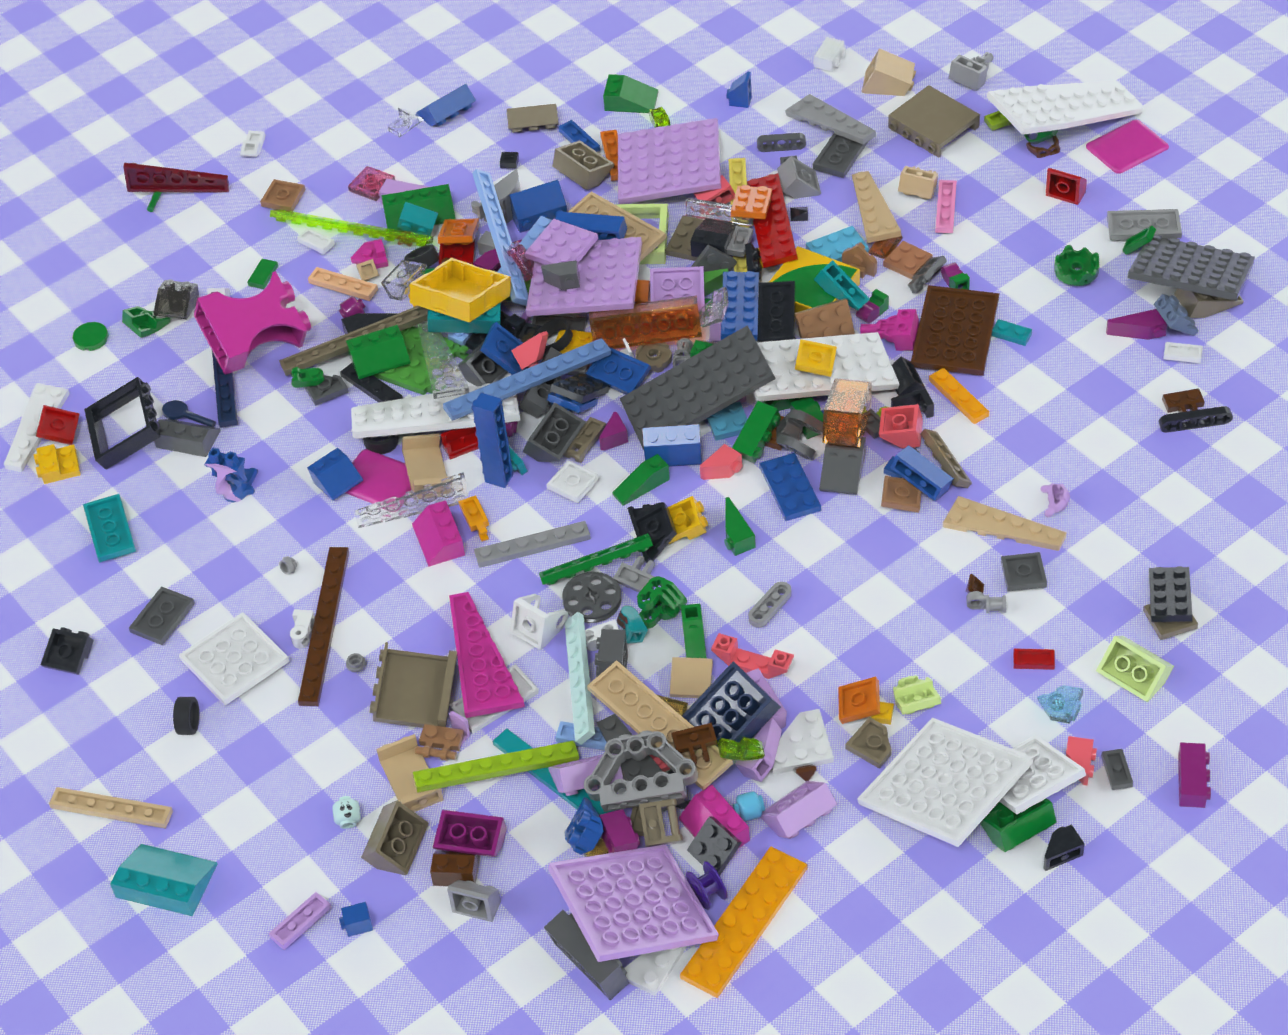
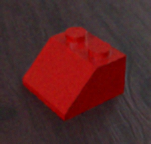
M1048 168L1045 196L1078 205L1086 193L1087 179Z

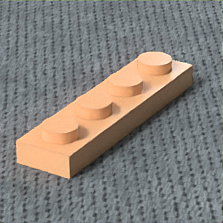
M316 267L308 277L310 284L370 301L378 291L377 284Z

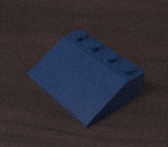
M733 661L682 717L694 727L712 723L717 739L716 746L733 759L781 706Z

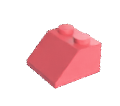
M919 404L882 408L879 437L900 448H906L908 445L912 448L921 447L923 418Z

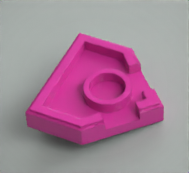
M382 239L363 243L351 257V262L360 264L373 259L376 269L387 267L388 261Z

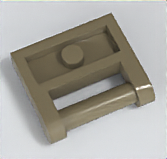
M676 799L639 804L646 847L683 841V835L680 834L675 807L677 806ZM661 808H667L672 834L670 836L665 835Z

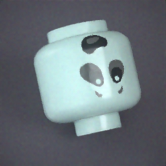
M343 796L333 804L334 822L340 828H353L360 821L361 814L358 801L351 799L349 796Z

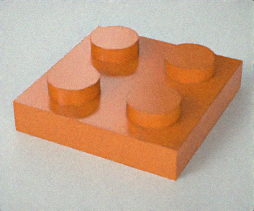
M876 676L838 687L839 720L842 724L880 714L879 680Z

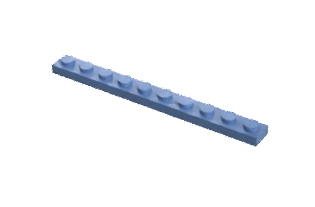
M600 338L443 403V409L450 419L454 421L473 413L472 403L478 398L480 393L504 400L611 355V349Z

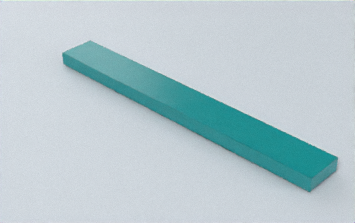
M507 728L492 740L493 745L504 754L532 749L530 745ZM548 767L528 771L575 809L579 808L582 799L586 797L592 802V806L598 815L613 812H604L600 801L590 799L584 788L579 789L578 794L566 796V793L558 792Z

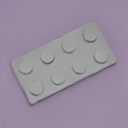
M1178 209L1107 211L1110 240H1127L1149 226H1153L1156 229L1155 234L1161 235L1162 238L1182 237Z

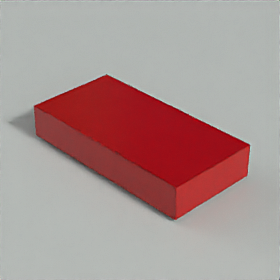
M1014 648V669L1054 670L1055 651L1054 649Z

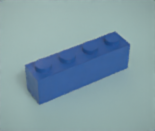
M558 211L555 218L556 220L597 233L598 240L624 238L627 231L623 216Z

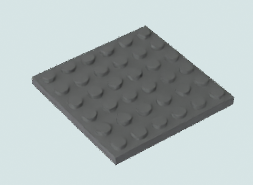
M1154 234L1152 241L1143 245L1128 271L1127 278L1237 301L1254 264L1255 256H1251V254L1246 252L1235 253L1230 249H1216L1211 245L1201 246L1191 241L1187 243L1181 242L1177 238H1162L1161 235Z

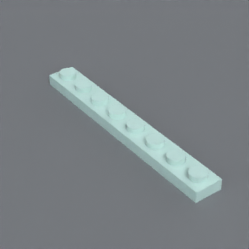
M576 612L564 623L575 742L582 745L595 735L592 696L591 692L587 689V685L590 683L584 615Z

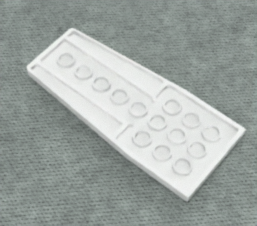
M1116 80L1054 85L1039 84L1038 86L998 89L996 91H988L987 93L988 100L1022 135L1066 129L1141 114L1144 108L1135 96Z
M490 383L478 387L467 386L463 389L450 388L444 392L351 408L353 438L476 427L473 413L452 421L443 409V403L487 386ZM517 395L502 400L505 423L520 421Z

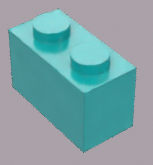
M405 202L397 227L404 231L416 233L421 237L430 238L438 213Z

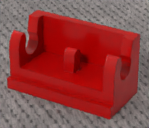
M476 427L452 429L441 434L443 449L450 460L478 449Z

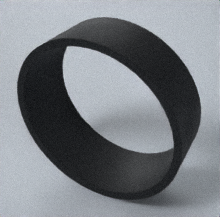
M565 319L551 320L541 326L534 336L547 331L549 337L557 331L566 330L559 340L545 347L544 354L550 347L560 352L571 342L573 333Z

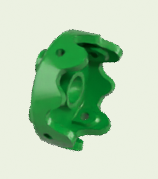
M1072 245L1065 246L1062 253L1055 257L1054 272L1056 277L1063 283L1072 286H1084L1093 282L1099 274V254L1097 252L1092 254L1086 247L1076 251Z

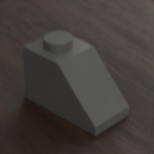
M577 260L541 265L544 282L561 290L580 288Z

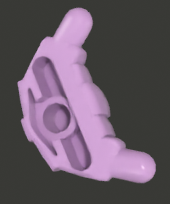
M1051 483L1050 485L1041 486V491L1048 494L1049 505L1044 513L1046 517H1051L1054 513H1058L1067 507L1070 493L1063 484Z

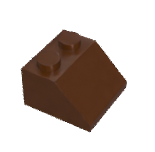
M437 849L433 853L430 869L433 886H449L457 880L476 883L480 855Z

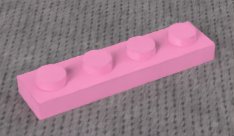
M939 180L935 233H953L957 180Z

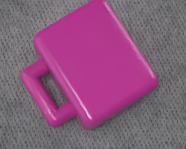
M1135 119L1087 143L1086 149L1113 172L1121 174L1168 150L1169 145L1140 120Z
M368 449L362 450L352 462L363 478V481L345 492L346 494L395 511L399 509L412 492L405 463Z

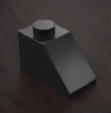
M1072 824L1066 827H1059L1052 833L1044 856L1043 869L1045 871L1083 856L1084 842Z

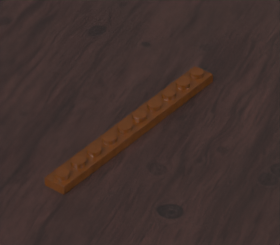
M329 547L298 698L299 706L319 707L349 557L348 547Z

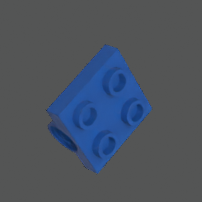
M554 392L548 394L547 401L551 402L552 405L555 402L566 410H572L577 413L596 406L598 400L594 398L580 403Z

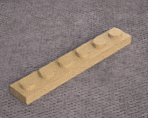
M56 787L49 802L52 809L165 829L173 813L172 808L169 806Z

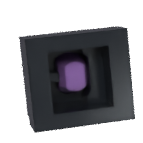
M526 311L521 317L513 314L504 320V328L519 339L518 336L525 324L532 323L528 319L531 316H527Z

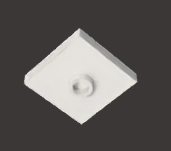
M568 460L546 485L547 489L579 503L599 480V474Z

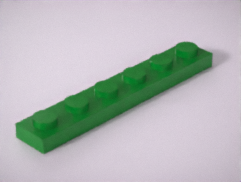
M647 533L541 571L539 576L543 585H552L558 579L574 577L576 573L581 571H591L594 569V566L600 564L608 565L614 559L627 558L636 551L644 552L653 544Z

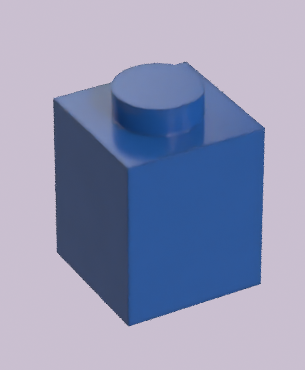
M366 901L341 908L342 917H339L341 929H346L348 937L373 931Z

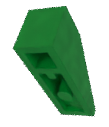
M658 454L642 462L612 492V495L622 506L630 503L670 480L668 464Z
M726 497V539L724 543L726 548L737 556L756 548L755 534L732 500Z

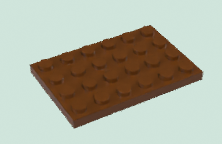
M928 285L911 358V363L914 367L932 370L944 368L949 372L984 376L1000 293Z

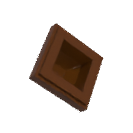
M970 574L966 592L979 591L983 593L984 583L974 574Z
M813 764L793 769L804 781H809L817 770Z

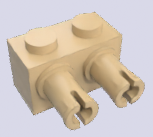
M905 166L900 175L898 191L903 192L905 195L932 199L936 190L938 173L936 171L932 172V170H921L919 167L916 168V166Z

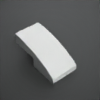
M248 130L247 138L243 140L240 155L257 157L265 140V132Z

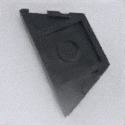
M664 502L655 503L654 505L645 504L642 508L630 506L627 509L636 537L648 533L653 544L648 550L642 552L644 561L646 563L649 560L654 561L677 534L668 506Z

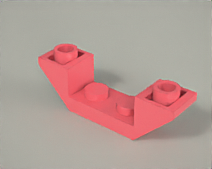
M718 633L711 647V651L728 666L734 661L746 673L759 668L767 679L786 673L794 658V654L776 649L771 658L739 649L737 638Z

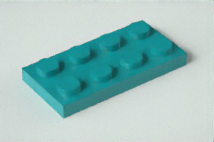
M120 494L83 504L99 563L136 552Z

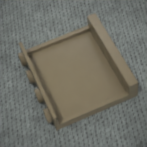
M930 85L888 115L889 129L938 158L941 157L942 147L970 127L976 130L980 124L979 113Z
M385 642L384 650L380 649L379 661H382L381 667L377 666L376 678L379 681L373 687V696L376 697L375 701H371L370 713L373 714V721L423 728L424 724L446 727L457 662V651L449 650L447 657L388 649V642Z

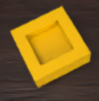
M880 702V714L873 715L871 718L881 724L891 725L894 703Z

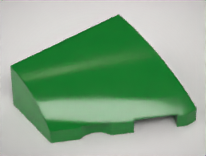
M139 306L122 311V322L140 338L164 328L170 323L171 319L168 316L159 318L156 312L148 311Z

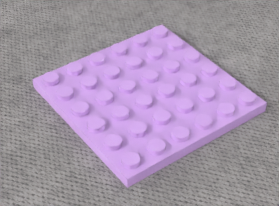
M717 118L618 134L619 204L721 189L719 124Z
M641 237L597 240L577 264L580 274V288L561 290L544 282L541 265L545 264L534 261L526 315L540 316L634 309L642 248Z
M666 844L549 863L548 870L598 962L712 942L718 939L719 934Z

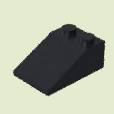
M705 218L695 229L690 240L691 256L699 257L707 245L727 254V247L736 226H739V224Z

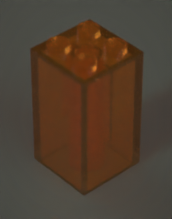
M834 379L824 407L822 443L852 447L861 446L870 418L872 382Z

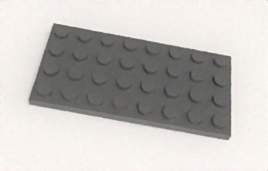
M747 325L620 398V401L644 450L643 428L696 425L776 378Z

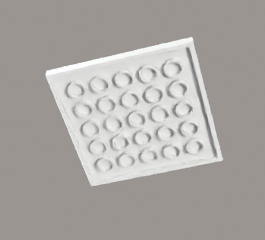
M932 717L857 800L861 806L959 847L1034 761L1030 755Z

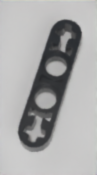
M1221 406L1166 414L1158 422L1161 431L1169 433L1224 425L1232 421L1233 415L1229 407Z

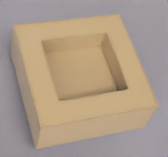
M373 259L356 265L360 278L363 281L379 276Z

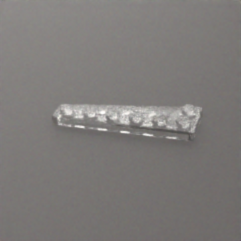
M428 322L417 324L433 398L439 399L470 393L469 386L441 332H428Z
M464 472L442 479V483L433 486L431 484L423 486L424 489L413 492V490L408 491L400 498L394 496L382 502L354 510L358 528L421 514L428 505L446 500L448 507L459 505L458 501L469 498Z

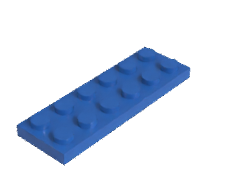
M723 272L721 340L748 325L757 341L759 272Z

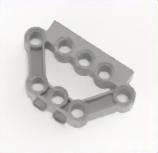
M647 730L637 735L623 734L619 738L609 740L605 745V752L593 773L585 779L584 789L590 799L600 801L604 812L636 807L643 803L687 798L686 786L694 784L698 779L699 773L695 763L691 759L684 758L671 746L663 733ZM656 742H662L660 747H653ZM635 746H642L639 751H632ZM621 749L619 754L612 755L614 750ZM647 755H653L660 758L675 772L672 774L658 772L649 778L639 775L632 781L617 779L610 784L621 764L630 758L640 761ZM685 769H692L689 774H682ZM662 781L668 782L664 787L658 786ZM594 785H600L598 790H591ZM640 785H647L646 789L642 791L638 790V787ZM626 788L623 794H617L619 789Z

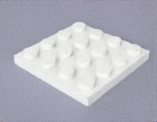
M244 612L179 654L180 660L225 706L290 662L289 657Z
M1035 735L1012 748L1032 756L1034 763L999 802L1015 814H1019L1086 776L1085 769Z

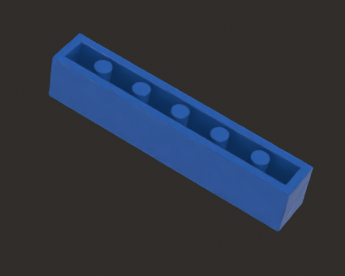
M480 393L478 398L473 401L471 408L474 414L478 449L480 450V461L483 468L482 473L486 483L506 488L513 477L502 399Z

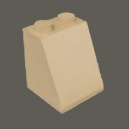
M879 48L865 71L862 93L905 96L907 91H911L914 85L912 80L916 74L914 70L915 63Z

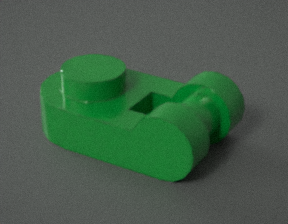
M295 367L291 370V376L293 377L291 385L295 388L316 386L321 384L325 378L323 370L320 368L300 369Z

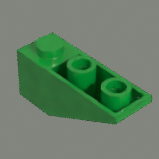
M701 604L681 605L686 658H707Z

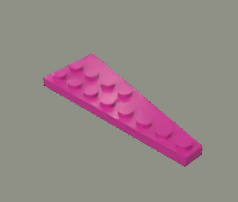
M469 592L449 595L465 717L470 718L525 707L524 700L510 672L506 668L504 660L493 642L488 629H486Z

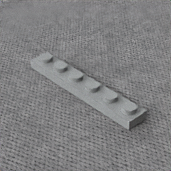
M581 521L476 548L474 552L478 566L481 568L590 540L591 538L586 521Z

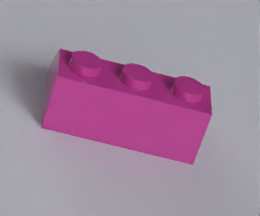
M446 500L428 505L412 523L428 567L465 556L462 538Z
M713 785L694 795L679 816L681 823L694 838L708 817L713 816L742 842L740 847L750 841L749 826Z

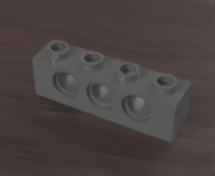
M550 347L540 363L557 357L562 353ZM561 376L526 390L519 408L535 418H538L542 413L545 414L550 407L547 398L548 394L552 393L550 391L551 385L562 380Z

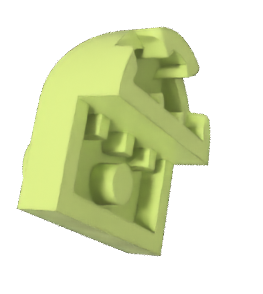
M917 675L908 676L900 679L898 686L893 687L895 704L903 715L942 704L940 695L933 687V680L929 677L922 680L918 679Z

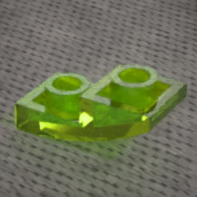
M743 737L740 743L720 738L717 743L721 758L756 760L765 756L762 741L754 738Z

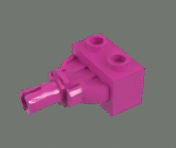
M898 309L897 315L887 319H880L876 324H861L860 333L878 332L881 339L895 344L896 351L913 350L919 327L916 309Z

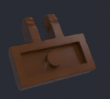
M1199 388L1163 394L1162 401L1168 413L1176 411L1186 412L1187 409H1190V411L1198 410V407H1204L1205 403Z
M712 723L671 733L675 749L679 753L689 752V757L695 765L697 764V757L694 753L696 749H701L705 762L710 761L707 747L717 745Z

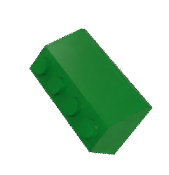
M449 184L381 195L388 233L404 231L398 228L397 225L405 202L437 212L438 215L434 225L443 224L445 219H455Z

